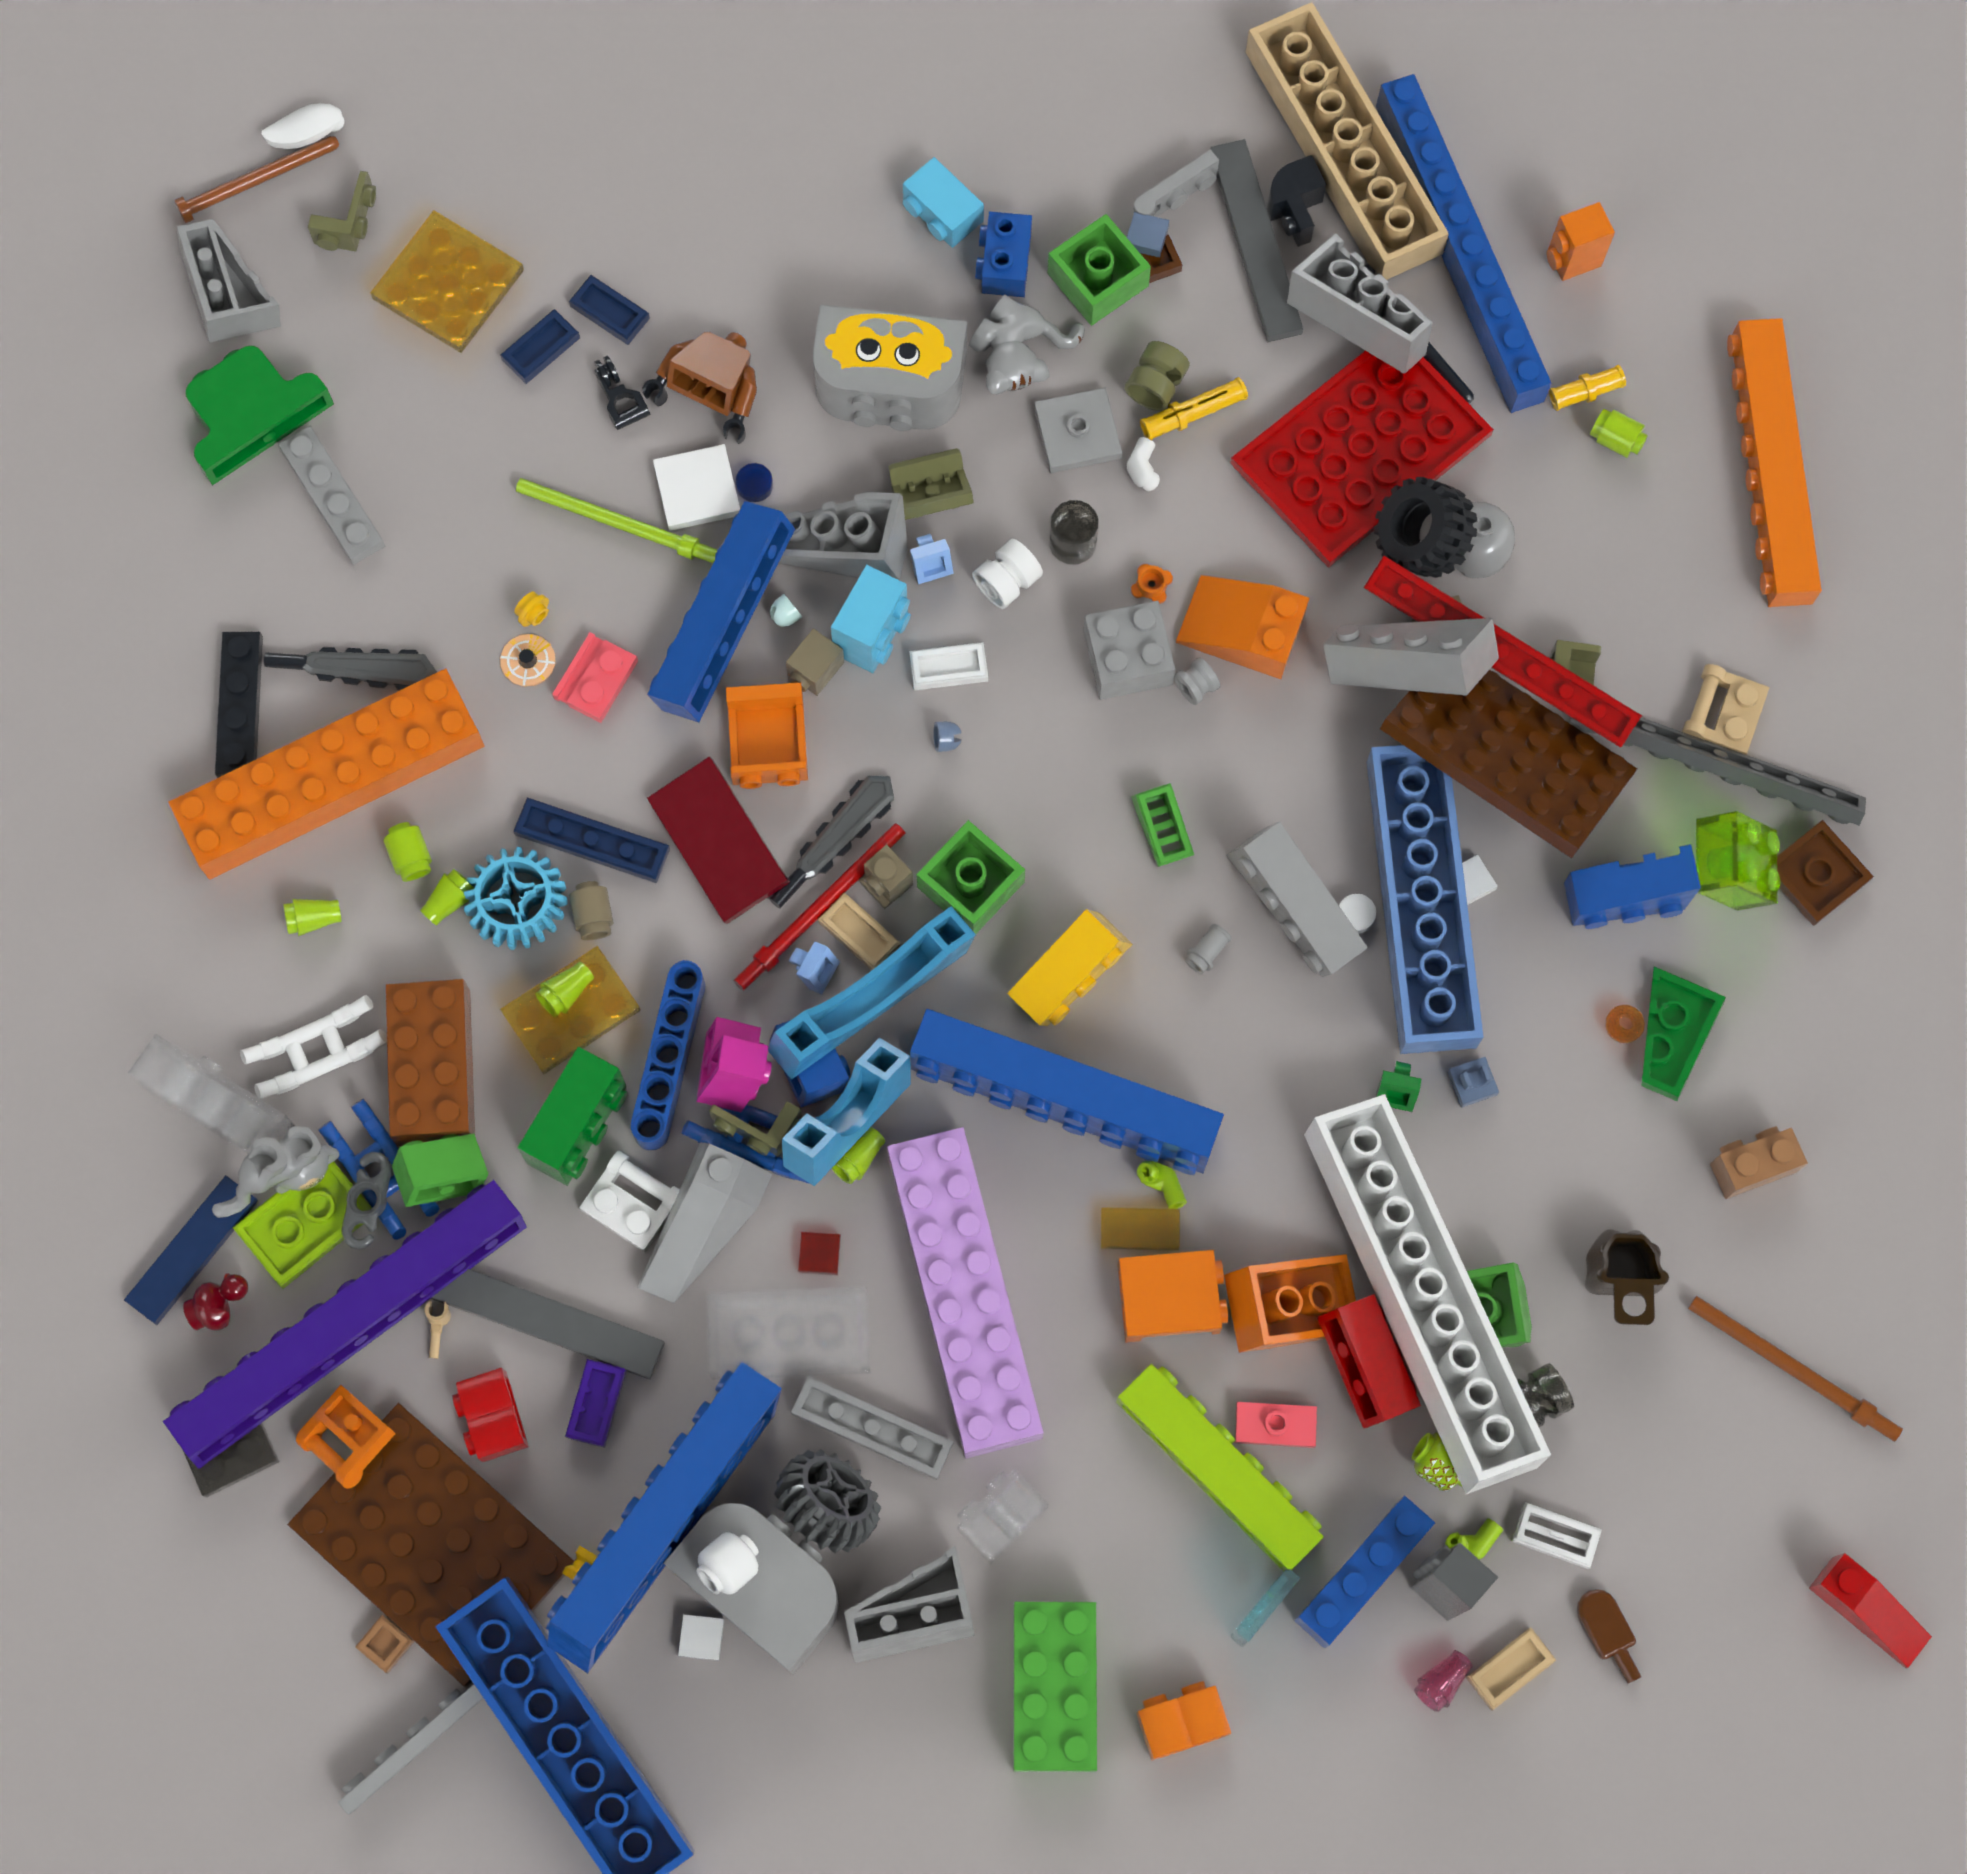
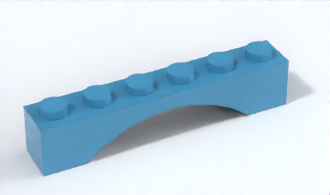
M952 906L921 927L899 949L860 980L829 1000L803 1011L775 1031L768 1046V1052L791 1079L795 1078L965 955L976 934Z

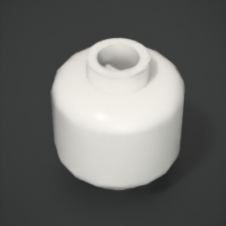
M725 1532L699 1553V1567L696 1569V1572L703 1584L714 1594L722 1592L731 1595L736 1593L758 1573V1562L755 1556L759 1551L748 1536L742 1534L738 1537L733 1533Z

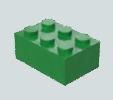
M579 1046L577 1047L517 1147L528 1165L566 1186L569 1185L572 1178L577 1180L581 1176L588 1163V1159L585 1158L592 1144L595 1146L599 1145L608 1129V1125L605 1124L612 1111L618 1112L626 1100L628 1092L625 1091V1088L627 1086L618 1067Z

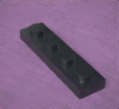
M222 632L215 775L217 778L257 759L263 647L261 632Z

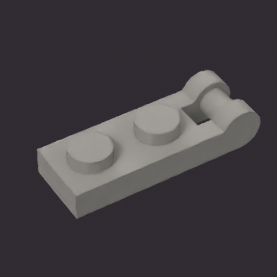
M1210 149L1135 199L1134 212L1158 217L1168 209L1175 210L1184 204L1188 196L1197 190L1204 191L1216 181L1219 159Z

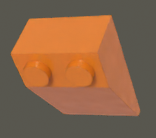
M1201 575L1176 643L1282 679L1310 598L1274 585Z
M1347 1254L1252 1265L1224 1275L1239 1353L1326 1339L1317 1317L1356 1301Z

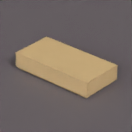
M843 893L818 919L821 926L870 970L876 968L901 946L900 942L846 893Z
M1530 1627L1466 1678L1492 1711L1553 1664L1556 1659Z

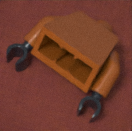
M704 332L695 340L692 339L673 345L656 371L658 377L644 383L642 387L643 395L648 399L654 390H659V393L655 396L654 403L656 406H662L668 398L667 391L664 388L667 383L666 387L725 416L734 412L733 419H729L723 425L724 437L727 439L728 431L736 427L741 430L737 442L738 444L742 443L746 437L743 421L745 416L749 417L757 393L755 370L749 365L751 354L746 349V340L742 335L735 332L728 334L725 339L711 332Z

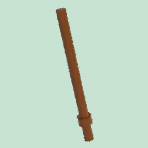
M1696 1296L1688 1307L1689 1310L1852 1414L1850 1418L1861 1426L1866 1427L1869 1425L1894 1442L1902 1433L1903 1428L1876 1412L1877 1407L1864 1398L1859 1401L1700 1297Z

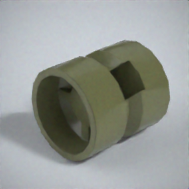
M1151 341L1139 359L1140 366L1134 368L1124 389L1138 404L1154 411H1163L1174 396L1175 386L1179 385L1183 380L1190 363L1188 358L1175 347L1164 342Z

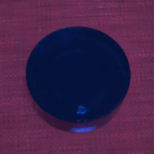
M758 463L743 466L736 476V486L739 495L749 502H760L768 498L773 490V478L770 470Z

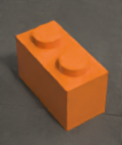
M1600 202L1559 217L1546 255L1552 270H1557L1562 281L1602 267L1615 231Z

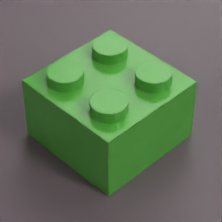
M1107 214L1048 253L1047 274L1091 326L1149 287L1150 264Z
M968 820L916 874L917 888L943 911L952 906L972 931L977 934L1025 883V868Z

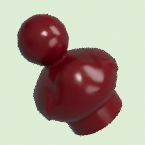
M226 1273L221 1285L207 1282L199 1286L193 1298L185 1301L183 1304L184 1314L190 1326L194 1330L206 1327L207 1329L217 1331L226 1328L230 1322L228 1301H239L245 1297L248 1292L247 1280L241 1275Z

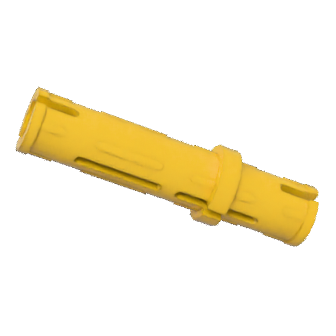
M1237 377L1233 381L1184 402L1178 403L1174 401L1168 404L1167 409L1140 419L1141 430L1145 438L1150 440L1175 429L1182 431L1187 428L1189 423L1248 399L1246 386L1243 380Z

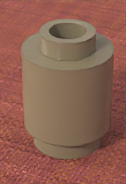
M597 881L577 884L575 886L576 890L569 894L575 929L577 932H580L581 939L597 940L611 935L610 926L614 923L607 888L599 886Z

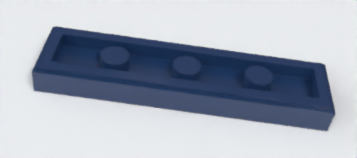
M528 797L513 831L515 836L654 883L658 882L670 851V847L667 844Z
M226 1175L124 1299L125 1302L155 1325L160 1323L233 1233V1227L243 1220L259 1201L251 1195L250 1204L240 1212L228 1217L217 1218L214 1216L212 1211L214 1204L225 1202L236 1196L238 1184Z

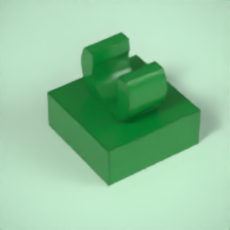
M1396 1061L1394 1072L1383 1070L1376 1091V1097L1385 1094L1391 1108L1413 1112L1422 1079L1410 1076L1411 1064Z

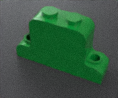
M245 346L240 350L236 349L229 352L223 361L209 370H203L196 374L186 388V397L194 413L209 432L208 436L199 441L195 446L194 457L203 474L213 486L334 405L328 388L313 373H303L292 380H284L258 347Z

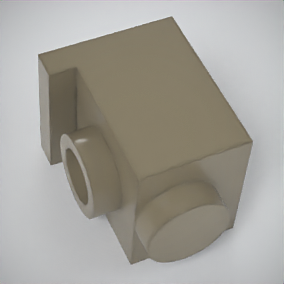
M886 845L864 864L865 876L859 880L861 885L886 909L913 886V872Z

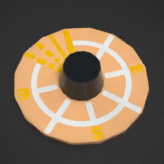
M523 634L511 639L504 646L500 656V667L505 677L513 684L523 687L536 686L544 682L552 674L556 664L555 652L551 644L543 637L534 634Z

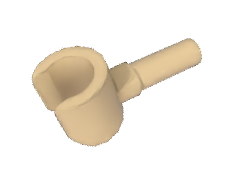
M428 1301L424 1309L425 1315L431 1324L429 1358L438 1359L442 1328L450 1321L451 1312L447 1303L444 1302V1312L442 1315L434 1317L432 1316L433 1304L431 1301Z

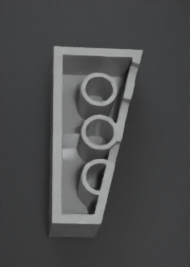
M1335 233L1292 271L1287 304L1405 374L1426 355L1433 322L1402 294L1395 295L1388 288L1389 282L1381 274L1374 275L1364 266L1365 260L1357 252L1351 254L1343 247L1344 241Z
M1493 618L1371 625L1348 624L1340 626L1323 644L1331 684L1468 695L1499 659Z
M1281 822L1262 829L1226 855L1281 924L1286 936L1292 942H1295L1304 953L1303 959L1315 974L1319 972L1322 977L1332 975L1368 949L1363 939Z

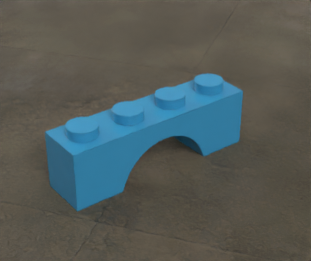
M878 1038L855 1062L851 1078L835 1104L818 1117H812L806 1113L782 1138L783 1166L815 1186L911 1085L910 1056L883 1039Z

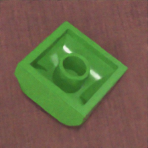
M1513 1262L1467 1271L1501 1347L1514 1348L1525 1343H1531L1532 1324L1525 1283L1518 1264Z

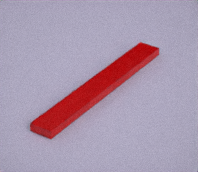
M1386 556L1382 557L1363 587L1417 622L1484 618ZM1494 624L1499 659L1491 667L1492 669L1619 748L1623 746L1642 715Z

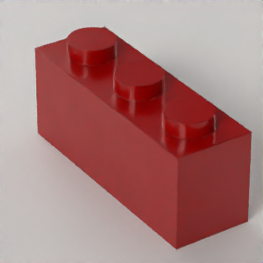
M1375 1294L1317 1317L1363 1429L1421 1406L1417 1397L1416 1387L1409 1378L1401 1359L1400 1349L1393 1340L1385 1321L1384 1311L1378 1304Z

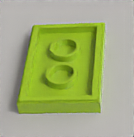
M333 1161L328 1164V1170L324 1178L316 1186L302 1191L289 1190L283 1194L276 1192L236 1224L233 1229L278 1285L284 1289L344 1240L341 1232L347 1206V1194L353 1184ZM360 1194L357 1198L358 1208L361 1211L372 1209ZM359 1223L358 1225H356L352 1230V1233L356 1231L359 1227H361L363 1224Z

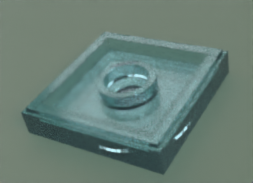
M1286 1569L1280 1574L1231 1634V1639L1241 1647L1246 1645L1300 1580V1577L1290 1569Z

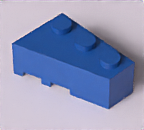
M1692 845L1680 846L1679 855L1657 859L1654 852L1643 855L1644 862L1620 865L1619 861L1570 872L1564 882L1573 926L1585 925L1586 929H1595L1607 925L1608 921L1622 919L1623 923H1635L1646 918L1645 915L1660 914L1661 918H1669L1682 914L1683 910L1686 909L1701 889Z

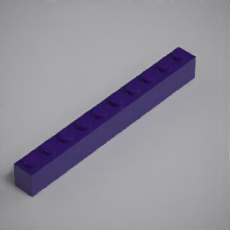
M494 1179L487 1185L481 1184L475 1187L467 1195L465 1201L455 1208H448L442 1211L435 1218L434 1223L424 1231H417L409 1235L403 1241L402 1247L391 1255H384L371 1264L369 1271L357 1280L351 1279L342 1284L335 1296L324 1304L318 1303L306 1311L303 1319L291 1328L286 1327L279 1330L273 1335L268 1345L258 1352H250L242 1357L235 1369L225 1376H218L205 1385L202 1393L191 1401H183L171 1410L170 1416L162 1422L187 1457L200 1469L431 1299L465 1271L473 1268L526 1229L527 1226L522 1215Z

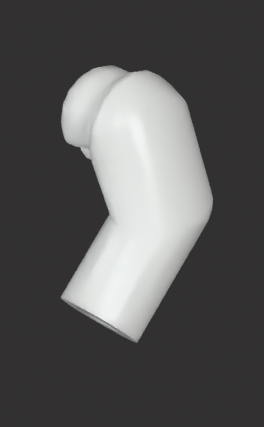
M1140 437L1127 462V471L1137 487H1143L1146 491H1152L1160 482L1159 475L1154 472L1149 463L1155 443L1148 438Z

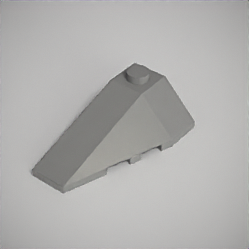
M865 492L854 495L855 500L835 504L834 501L822 504L821 509L803 514L800 511L784 514L794 526L795 531L779 563L856 578L860 577L867 564L900 580L908 548L903 496L900 493Z
M700 1142L637 1288L675 1303L757 1210L772 1173L712 1144Z

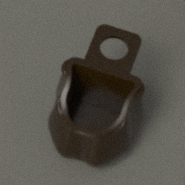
M1608 1229L1596 1239L1586 1256L1587 1275L1585 1287L1590 1293L1595 1295H1613L1614 1319L1618 1324L1650 1325L1655 1319L1654 1294L1663 1289L1664 1285L1669 1281V1275L1660 1265V1248L1638 1230L1621 1233ZM1642 1296L1646 1304L1645 1311L1639 1316L1627 1314L1622 1305L1624 1297Z

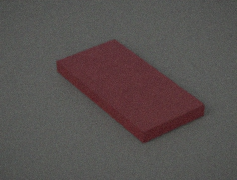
M710 756L647 797L725 924L730 923L790 883Z

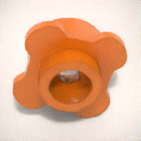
M1142 564L1137 569V582L1131 586L1132 595L1135 598L1145 597L1151 599L1152 602L1159 601V604L1164 603L1167 597L1165 593L1167 585L1173 581L1172 574L1158 566ZM1153 581L1155 586L1150 587L1148 583Z

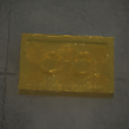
M598 946L589 950L500 1009L543 1075L570 1058L578 1046L585 1048L641 1011L639 1005ZM580 961L589 968L594 979L586 986L566 1014L561 1012L558 1016L554 1017L542 1007L535 993L541 989V983L573 967Z

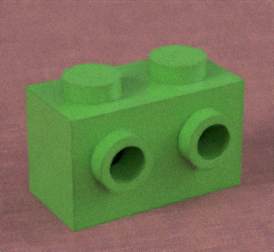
M474 1133L462 1136L446 1135L440 1140L424 1143L420 1140L408 1142L399 1147L392 1164L405 1207L467 1196L475 1187L484 1184L489 1174Z

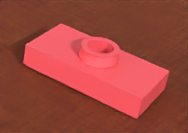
M1237 1402L1235 1443L1315 1448L1317 1406Z

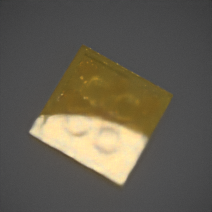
M433 210L370 294L376 302L462 353L523 273L524 267L521 262Z

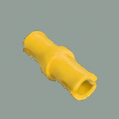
M1616 365L1613 368L1593 375L1588 373L1579 375L1576 381L1556 388H1550V401L1556 411L1584 400L1587 403L1595 401L1598 395L1618 388H1624L1626 386L1625 374L1621 366Z

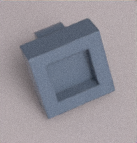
M1486 1057L1450 1068L1447 1072L1461 1108L1499 1094Z

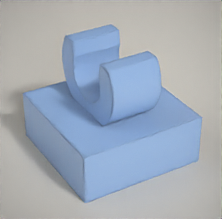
M931 534L916 538L919 547L910 549V554L918 585L954 574L950 549L946 539L934 542Z
M818 942L813 943L809 952L795 948L789 959L790 963L797 965L796 970L798 972L796 975L809 990L821 995L840 963L827 946Z

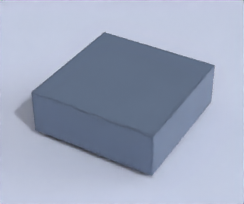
M1134 212L1127 239L1139 253L1160 258L1169 229V220Z

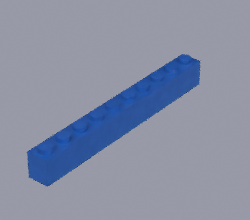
M1415 74L1381 84L1376 108L1383 123L1449 233L1444 252L1441 256L1510 413L1545 402L1552 384Z

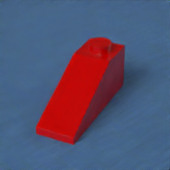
M1846 1553L1832 1557L1809 1587L1812 1592L1905 1668H1909L1932 1637L1874 1576Z

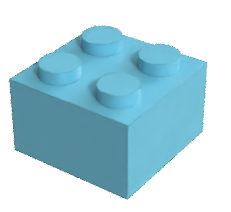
M866 564L831 626L832 642L843 649L844 660L871 673H874L879 663L884 665L893 650V644H891L896 632L903 633L910 620L911 614L908 613L910 600L907 599V584Z

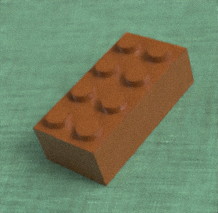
M453 979L386 984L389 1127L391 1139L397 1146H403L408 1142L416 1140L424 1143L440 1140L446 1135L462 1136L475 1134L470 989L465 980Z

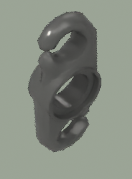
M379 1152L367 1153L360 1159L361 1166H366L370 1162H378L382 1168L379 1175L369 1177L364 1169H359L357 1172V1182L350 1188L347 1194V1206L341 1232L345 1243L354 1249L367 1248L374 1242V1237L370 1234L363 1239L353 1237L352 1230L354 1227L362 1223L366 1225L370 1232H374L377 1229V1218L386 1208V1196L392 1168L388 1157ZM365 1190H373L377 1197L376 1204L370 1210L361 1211L357 1206L358 1196Z

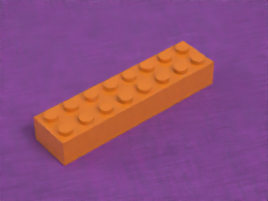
M445 668L168 801L199 867L207 878L211 880L485 747Z

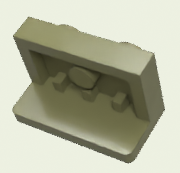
M958 448L888 466L892 493H900L903 496L905 520L974 503L972 490L963 469L962 455Z

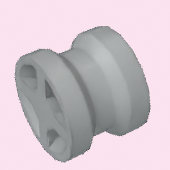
M1200 657L1192 661L1191 667L1188 670H1180L1174 675L1177 687L1193 705L1200 703L1203 700V695L1207 692H1215L1220 688L1217 675L1209 664Z

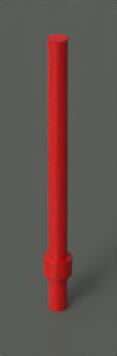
M895 823L768 947L763 945L752 956L754 960L733 980L735 984L745 991L764 971L769 973L780 962L778 957L865 874L864 864L884 846L888 845L892 848L906 834L903 828Z

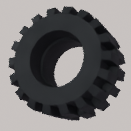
M1416 477L1415 480L1409 478L1403 481L1402 487L1394 486L1391 489L1392 495L1384 497L1381 502L1384 505L1382 511H1377L1375 517L1379 519L1378 525L1374 526V534L1379 536L1376 545L1378 549L1383 550L1381 556H1386L1411 573L1427 578L1428 576L1433 578L1442 577V572L1449 574L1455 571L1454 565H1462L1466 560L1464 554L1466 551L1471 552L1474 546L1470 544L1471 539L1477 536V529L1473 527V523L1477 522V515L1471 512V509L1474 507L1471 500L1466 499V494L1462 491L1425 477ZM1431 514L1432 523L1427 536L1420 542L1421 526L1426 517Z

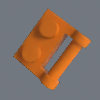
M340 1385L301 1428L296 1436V1443L304 1451H311L336 1474V1480L344 1488L349 1489L359 1483L363 1470L396 1433L352 1393ZM327 1428L354 1451L347 1460H344L322 1439V1434Z

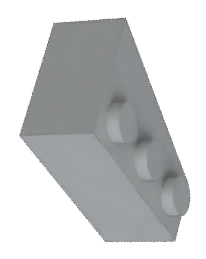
M213 219L177 226L179 249L209 343L281 327L279 304L262 287L257 275L253 270H249L240 258L239 252Z
M956 1546L946 1551L945 1555L930 1564L912 1571L911 1575L891 1587H885L844 1612L855 1663L975 1636Z

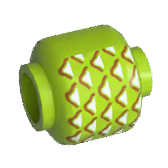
M1438 1431L1433 1435L1426 1433L1417 1443L1411 1457L1415 1462L1416 1474L1442 1491H1448L1457 1484L1462 1487Z

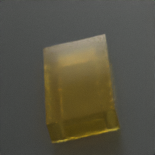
M1101 1208L1100 1249L1179 1250L1180 1209Z

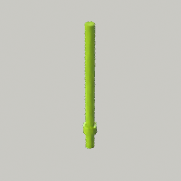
M520 478L516 485V492L675 549L680 556L691 560L696 557L710 563L715 561L718 549L700 543L699 538L688 534L680 536L523 478Z

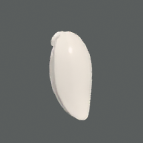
M310 104L299 108L262 130L261 134L268 145L275 148H302L324 138L331 131L336 132L340 130L345 121L341 110L331 104Z

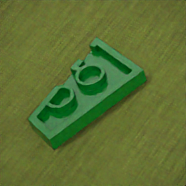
M1654 966L1641 1086L1674 1101H1678L1724 1005L1725 996Z

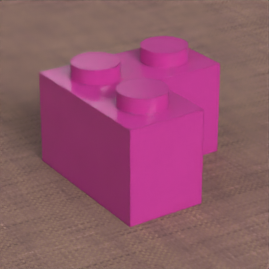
M716 1017L705 1036L696 1102L708 1105L714 1104L721 1108L742 1112L750 1100L756 1099L761 1084H767L772 1068V1063L767 1061L768 1046L760 1042L761 1027Z

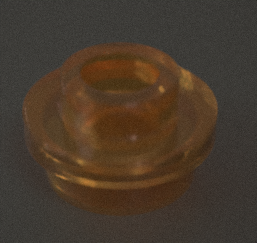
M1619 1005L1608 1013L1605 1027L1613 1040L1619 1043H1631L1642 1035L1645 1021L1641 1012L1635 1007ZM1622 1017L1630 1019L1632 1028H1623L1619 1023V1019Z

